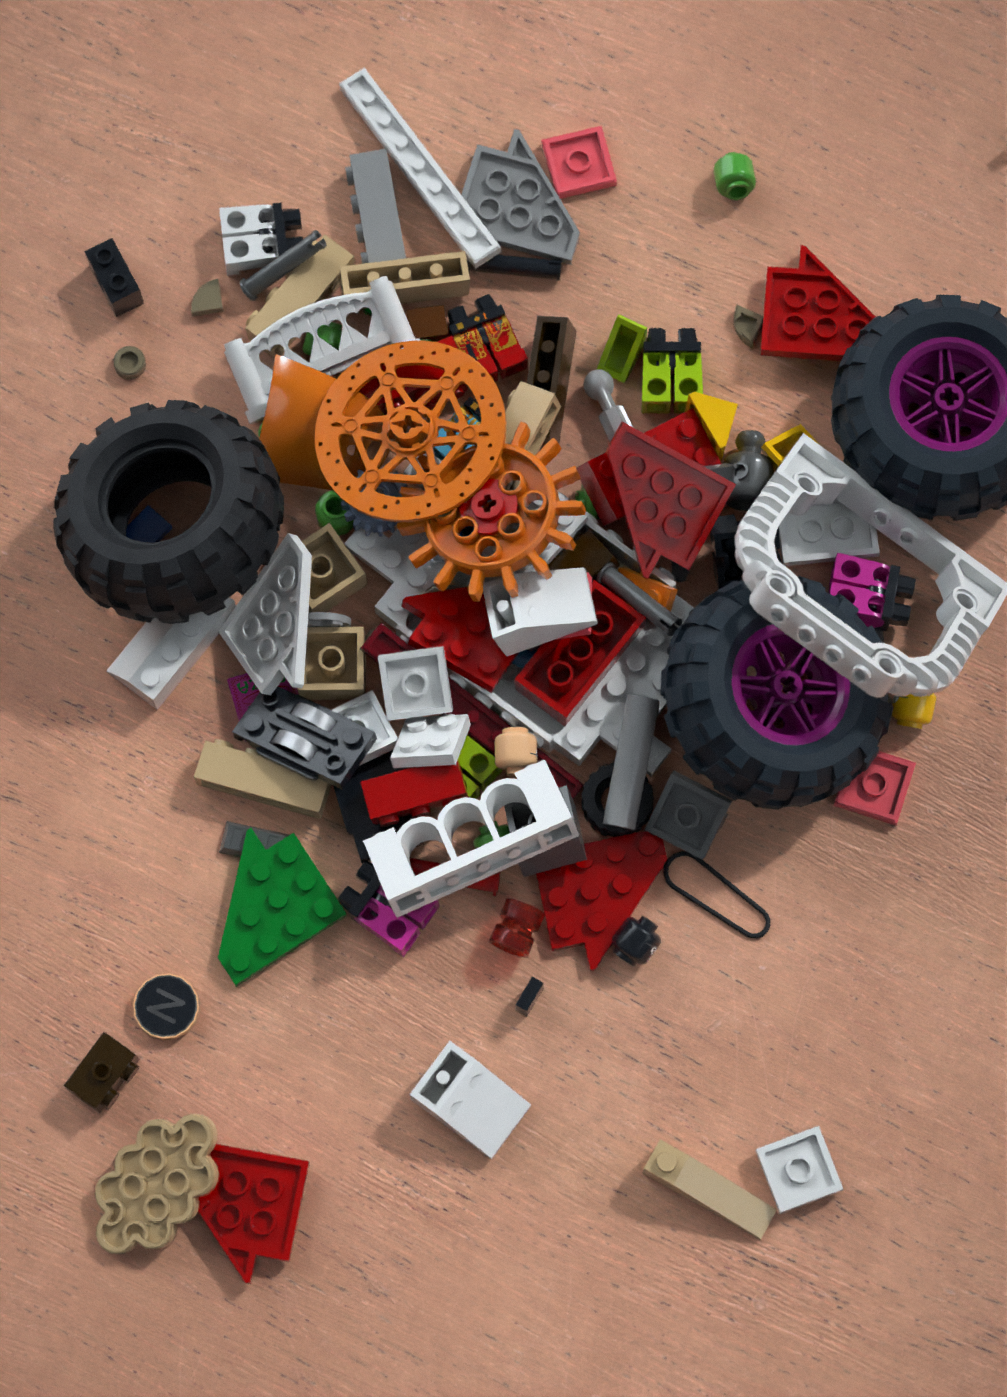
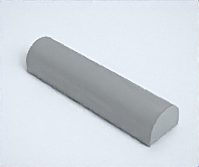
M627 695L602 823L604 825L635 830L660 705V701L657 699Z

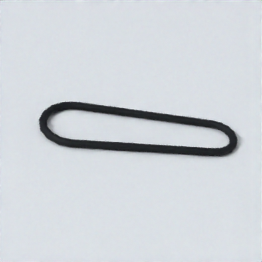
M686 851L675 853L667 859L664 865V878L673 890L749 938H760L768 932L771 924L769 914L704 860ZM681 856H689L695 859L765 917V928L757 934L750 933L676 886L668 875L671 862Z

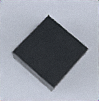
M532 976L515 1004L516 1011L526 1017L529 1015L544 989L543 982Z

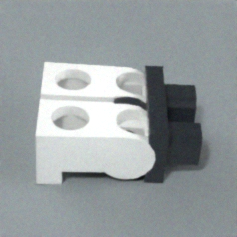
M282 202L272 203V205L219 208L227 276L240 274L239 271L263 268L303 240V236L286 238L285 231L302 229L300 209H282Z

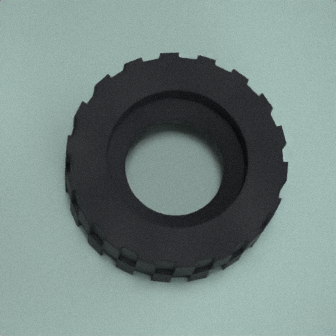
M614 763L599 767L596 772L593 771L590 774L589 780L583 786L581 805L586 821H589L591 827L595 831L601 832V835L618 837L639 832L642 826L646 825L653 810L652 785L648 783V778L645 777L635 830L604 825L602 823L605 810L601 803V797L604 791L610 787Z

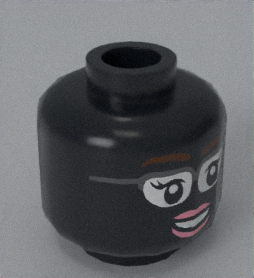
M643 915L639 920L634 917H627L612 938V943L615 946L613 952L632 966H635L637 963L646 964L661 944V938L655 932L658 926Z

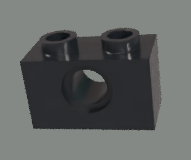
M113 238L84 251L89 267L116 317L144 304L141 291Z

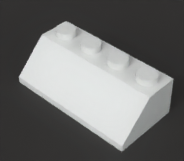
M231 597L223 601L226 608L209 616L203 612L189 615V622L164 624L157 618H153L151 623L146 622L107 669V673L158 710L218 636V631L236 607L235 601Z

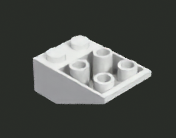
M584 567L550 570L552 577L548 580L540 576L537 571L514 573L518 584V596L511 598L503 586L502 577L484 583L483 593L492 638L506 656L598 624Z
M451 1041L447 1043L410 1093V1098L414 1103L490 1159L494 1157L531 1106L529 1102Z

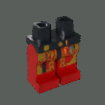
M490 294L474 301L478 314L468 318L463 306H457L447 311L450 325L449 336L453 337L459 350L470 355L487 370L494 382L498 381V372L501 378L504 379L528 369V357L524 349L521 348L502 305L497 306Z

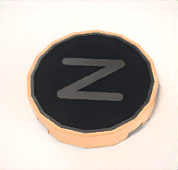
M167 973L155 975L141 985L136 992L133 1009L134 1017L144 1032L153 1038L172 1040L187 1034L197 1022L200 1005L198 995L188 981L181 976Z

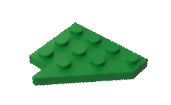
M251 827L247 829L218 954L220 963L236 987L347 916L342 905L294 832L266 850Z

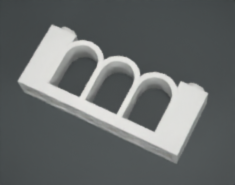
M545 759L515 772L517 779L506 778L489 785L482 793L480 801L475 798L465 797L453 800L442 809L438 820L432 817L421 816L403 824L397 834L394 828H391L363 841L388 902L397 918L579 836L572 816ZM513 802L527 805L532 811L536 822L500 838L494 824V818L498 810L504 805ZM470 821H478L485 824L494 841L457 857L452 844L453 833L456 829ZM428 840H436L443 843L451 860L415 876L409 859L413 849L420 843Z

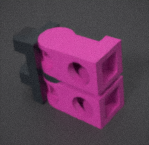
M837 553L832 566L828 593L833 596L841 594L855 605L859 610L857 612L858 617L867 627L872 625L874 628L877 627L881 631L887 632L889 624L907 626L911 606L895 603V597L911 599L916 579L899 574L900 566L891 565L889 567L883 563Z
M364 861L357 871L356 877L366 883L367 887L360 894L350 886H347L338 897V901L349 912L352 920L404 957L421 934L419 928L424 930L439 909V901H433L397 918L388 902L373 864Z

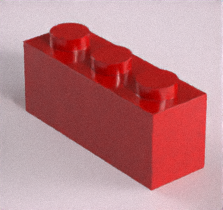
M457 760L456 765L411 767L361 781L370 820L374 825L380 823V827L397 824L400 817L412 815V818L429 815L432 808L445 807L453 800L464 797L469 798L459 760Z

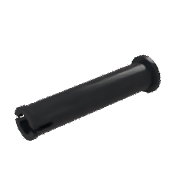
M496 255L475 269L467 258L469 272L478 271L557 279L560 281L562 260Z

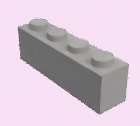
M381 149L349 155L351 166L345 167L348 186H355L356 195L350 196L353 214H360L361 223L355 224L358 243L365 242L366 252L360 253L362 264L405 259L406 254L387 150Z

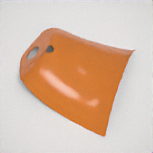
M276 354L270 393L259 440L266 448L278 472L280 483L333 490L326 481L317 460L315 426L321 404L336 378ZM358 392L347 407L344 416L355 417L369 398ZM375 405L366 417L382 416L384 414ZM383 424L363 426L362 429L381 433ZM341 437L340 448L344 462L351 474L356 478L358 476L357 471L362 470L365 472L366 467L354 438ZM363 439L362 442L367 452L373 440ZM355 445L354 455L348 454V446ZM388 451V452L386 453V455H385L383 461L381 462L379 468H380V467L382 466V464L384 463V461H385V459L387 458V456H388V454H389L390 451Z

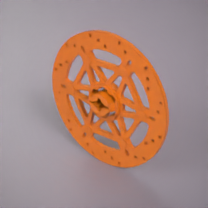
M405 341L390 344L376 349L355 361L335 380L328 390L319 409L315 426L317 460L326 481L333 491L345 503L360 513L390 522H416L435 518L459 507L469 500L487 482L495 470L503 452L506 439L507 421L505 406L493 378L478 361L465 352L452 346L432 341ZM385 365L386 371H382L381 367ZM411 365L431 366L445 371L439 380L398 378L396 375L397 368ZM377 378L380 382V387L355 417H345V411L354 396L369 381ZM460 384H465L478 402L481 413V423L479 425L467 424L454 394ZM419 387L430 388V390L416 402H413L404 388ZM397 390L405 404L394 408L391 391ZM438 393H442L433 410L425 407ZM384 397L387 415L366 417L379 400ZM448 401L452 403L459 421L457 423L438 419ZM383 424L381 433L362 429L363 426ZM440 428L459 432L455 436L438 437ZM343 436L354 438L366 467V471L359 478H355L344 462L340 448V438ZM363 439L382 443L373 460H370L362 442ZM455 444L441 463L436 465L433 448L435 446ZM467 444L477 445V449L466 468L451 482L444 484L441 480V475ZM388 451L396 455L382 469H378ZM427 454L429 472H424L416 457ZM405 459L410 462L417 473L416 475L390 474ZM381 482L422 484L425 488V493L413 497H394L378 493L376 488ZM435 491H439V497L435 496Z

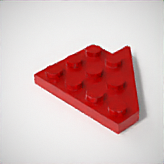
M468 587L408 596L402 600V608L422 619L410 636L408 644L417 650L444 646L446 665L449 669L492 693L519 652L506 656L492 638L484 593H482L480 602L471 599Z

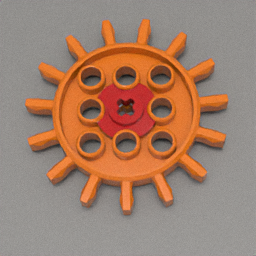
M520 422L512 442L504 444L497 467L487 482L469 500L451 510L444 517L437 516L423 521L397 523V529L402 536L425 532L429 540L427 544L408 556L416 569L437 555L446 562L434 580V584L440 591L444 592L457 572L460 571L471 575L468 593L473 601L480 602L485 577L502 576L503 586L511 598L518 596V584L514 577L515 571L528 564H532L537 573L546 580L552 577L548 564L539 556L550 542L561 548L574 551L576 543L573 538L565 532L556 530L559 516L585 515L586 508L582 501L559 500L557 490L580 480L581 477L575 466L553 475L549 474L545 466L562 450L556 439L552 438L537 454L533 455L524 449L531 431L527 423ZM452 430L446 433L447 436L456 435ZM477 445L467 449L463 448L441 475V480L444 484L451 482L466 468L477 449ZM418 456L417 460L423 470L429 472L427 456ZM511 481H521L517 489L512 491L506 490L507 485ZM401 487L399 493L402 497L423 495L425 490ZM435 491L436 497L440 496L439 491ZM533 501H543L539 509L534 511L528 510L530 503ZM512 523L520 524L516 532L511 534L505 533L508 525ZM467 526L474 527L473 532L469 536H460L463 528ZM489 546L496 547L493 555L489 557L482 556L485 548Z

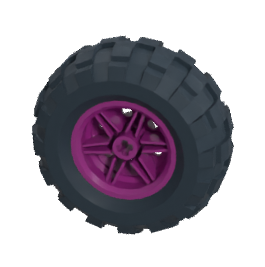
M936 295V299L933 301L922 302L921 299L915 298L895 305L889 314L884 317H875L859 331L855 342L846 349L837 370L831 397V424L835 442L840 445L843 452L844 463L856 471L873 489H877L889 501L910 510L911 513L919 518L933 520L935 516H950L953 518V521L977 518L978 514L991 508L998 510L1007 505V317L1000 313V307L983 300L980 301V304L961 301L960 295ZM926 375L930 376L933 379V382L926 380L923 377ZM955 375L964 378L958 385L954 382ZM943 399H948L949 404H952V405H951V406H948L947 403H946V401L943 400ZM981 399L985 405L983 406L974 400ZM913 403L917 404L919 409L911 413L908 406ZM963 427H967L971 430V434L961 436L959 431ZM929 430L939 436L937 438H930L927 435V431Z
M797 576L803 586L804 594L872 644L881 642L872 625L867 627L857 615L858 608L843 595L837 594L833 596L825 592L826 587H823V584ZM743 580L739 582L734 581L715 591L693 608L684 623L676 629L667 648L669 658L665 669L661 672L660 693L667 702L668 711L664 718L671 738L677 737L686 753L682 758L696 775H705L713 782L712 785H714L713 788L734 801L743 799L752 802V805L757 808L776 810L792 806L802 807L821 801L849 786L854 778L867 770L878 755V744L882 736L888 733L893 711L892 704L888 703V692L879 698L864 692L758 614L750 604L749 597L752 592ZM778 652H781L783 654L784 661L781 659ZM749 666L755 668L756 676L747 675V668ZM805 672L808 679L801 681L800 676ZM747 699H750L751 705L755 709L754 711L747 707ZM806 704L811 707V713H809ZM776 718H780L783 721V728L779 729L773 725Z

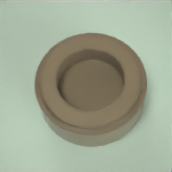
M126 346L119 349L114 356L115 370L122 378L136 379L144 373L146 360L140 349Z

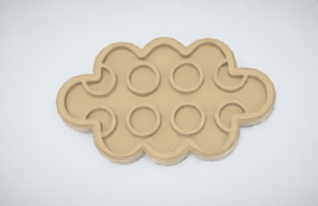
M190 1114L183 1116L176 1124L164 1119L147 1121L137 1133L136 1144L124 1146L118 1151L114 1163L115 1171L103 1175L95 1189L97 1204L105 1212L96 1228L98 1243L104 1250L113 1254H123L131 1251L137 1244L147 1249L166 1247L173 1241L177 1233V1224L189 1222L196 1216L199 1209V1197L208 1195L214 1190L219 1176L217 1165L209 1156L217 1143L218 1135L216 1126L210 1118L201 1114Z

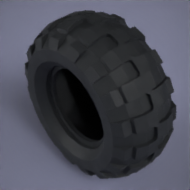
M168 400L165 407L156 408L153 404L150 405L149 402L131 407V416L116 423L112 417L95 428L97 437L88 445L80 443L70 456L68 463L69 473L61 475L54 501L57 516L53 521L56 546L63 556L65 566L85 594L102 607L107 609L112 607L120 616L151 623L153 618H157L164 624L189 622V615L203 612L207 616L226 608L223 601L237 591L244 595L257 582V570L259 567L269 564L278 544V531H280V524L283 523L284 495L279 485L280 477L266 448L254 432L245 426L241 427L236 418L218 409L206 405L200 408L199 405L185 400ZM184 481L198 482L211 487L210 500L204 513L191 528L182 534L165 541L152 543L140 542L126 537L128 522L133 511L153 491L168 484Z

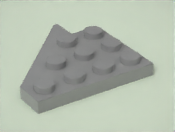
M514 129L507 152L477 144L461 195L496 242L502 247L551 260H562V263L571 265L580 238V232L520 130Z

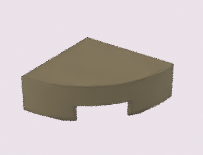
M218 279L205 283L197 290L191 304L192 316L223 312Z
M737 305L734 313L735 331L738 337L752 348L763 327V316Z

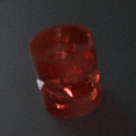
M506 898L499 914L502 922L495 924L489 943L509 954L528 958L535 942L532 933L539 932L545 913L530 904Z

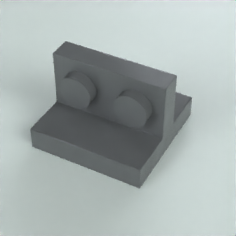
M673 771L648 821L645 831L703 860L716 834L723 826L728 816L727 811L733 800Z

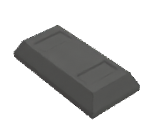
M227 821L219 853L241 857L246 832L250 827L266 850L289 836V834Z

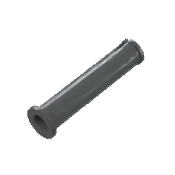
M317 230L312 231L310 235L248 279L242 278L239 281L241 289L250 300L255 301L259 293L314 254L326 248L325 239L323 238L313 245L312 242L322 235Z
M608 563L600 570L596 578L598 583L609 588L663 630L666 635H674L678 628L674 625L675 623L678 626L682 625L681 618L675 616L618 572L615 564Z

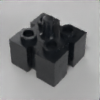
M734 514L719 516L710 531L711 543L714 552H712L713 569L718 589L734 581L739 582L743 580L742 575L744 571L736 562V547L734 545L735 534L741 521H736ZM778 526L774 545L777 559L782 564L778 549H780Z

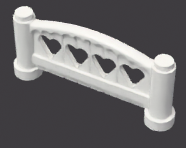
M387 276L371 281L369 283L371 289L368 292L332 297L302 307L270 325L249 343H243L242 339L239 338L224 345L226 350L224 351L248 409L245 414L249 424L264 420L270 393L273 370L260 361L259 355L263 350L271 351L275 345H281L285 351V358L332 376L346 370L364 355L381 347L398 342L421 341L420 338L415 339L393 283L388 280ZM364 307L369 308L372 312L368 338L349 326L346 321L350 313L358 314ZM333 320L341 321L343 328L339 350L318 336L317 330L320 326H329ZM305 332L313 335L314 340L310 363L289 349L288 343L291 338L297 337L300 339L301 335Z

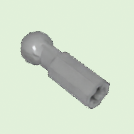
M596 369L589 372L585 377L584 390L590 398L599 401L603 410L599 415V419L611 442L621 422L630 426L632 424L624 406L615 405L611 396L614 389L611 375L604 370Z

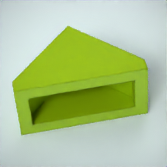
M619 314L597 369L604 370L612 378L625 383L643 351L644 342L647 341V327Z

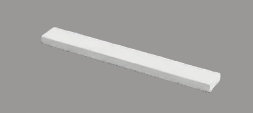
M363 68L339 83L342 93L387 150L459 248L465 251L466 257L476 269L501 253L500 245L367 70Z

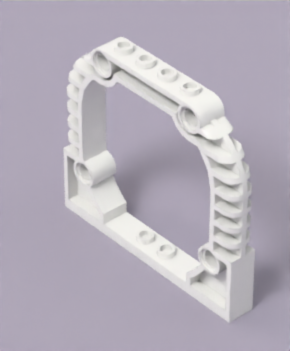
M804 433L738 525L734 538L736 562L744 571L742 575L743 581L752 592L749 600L753 609L864 692L877 698L883 697L887 692L897 696L912 694L922 697L947 688L961 672L981 635L989 627L1007 596V582L909 510L889 501L877 489H873L856 471ZM837 499L939 574L935 582L940 590L943 603L937 609L936 616L944 629L930 654L909 658L889 644L881 642L872 644L804 594L803 586L798 577L781 564L776 555L774 538L778 526L787 513L802 516L813 503L831 505Z

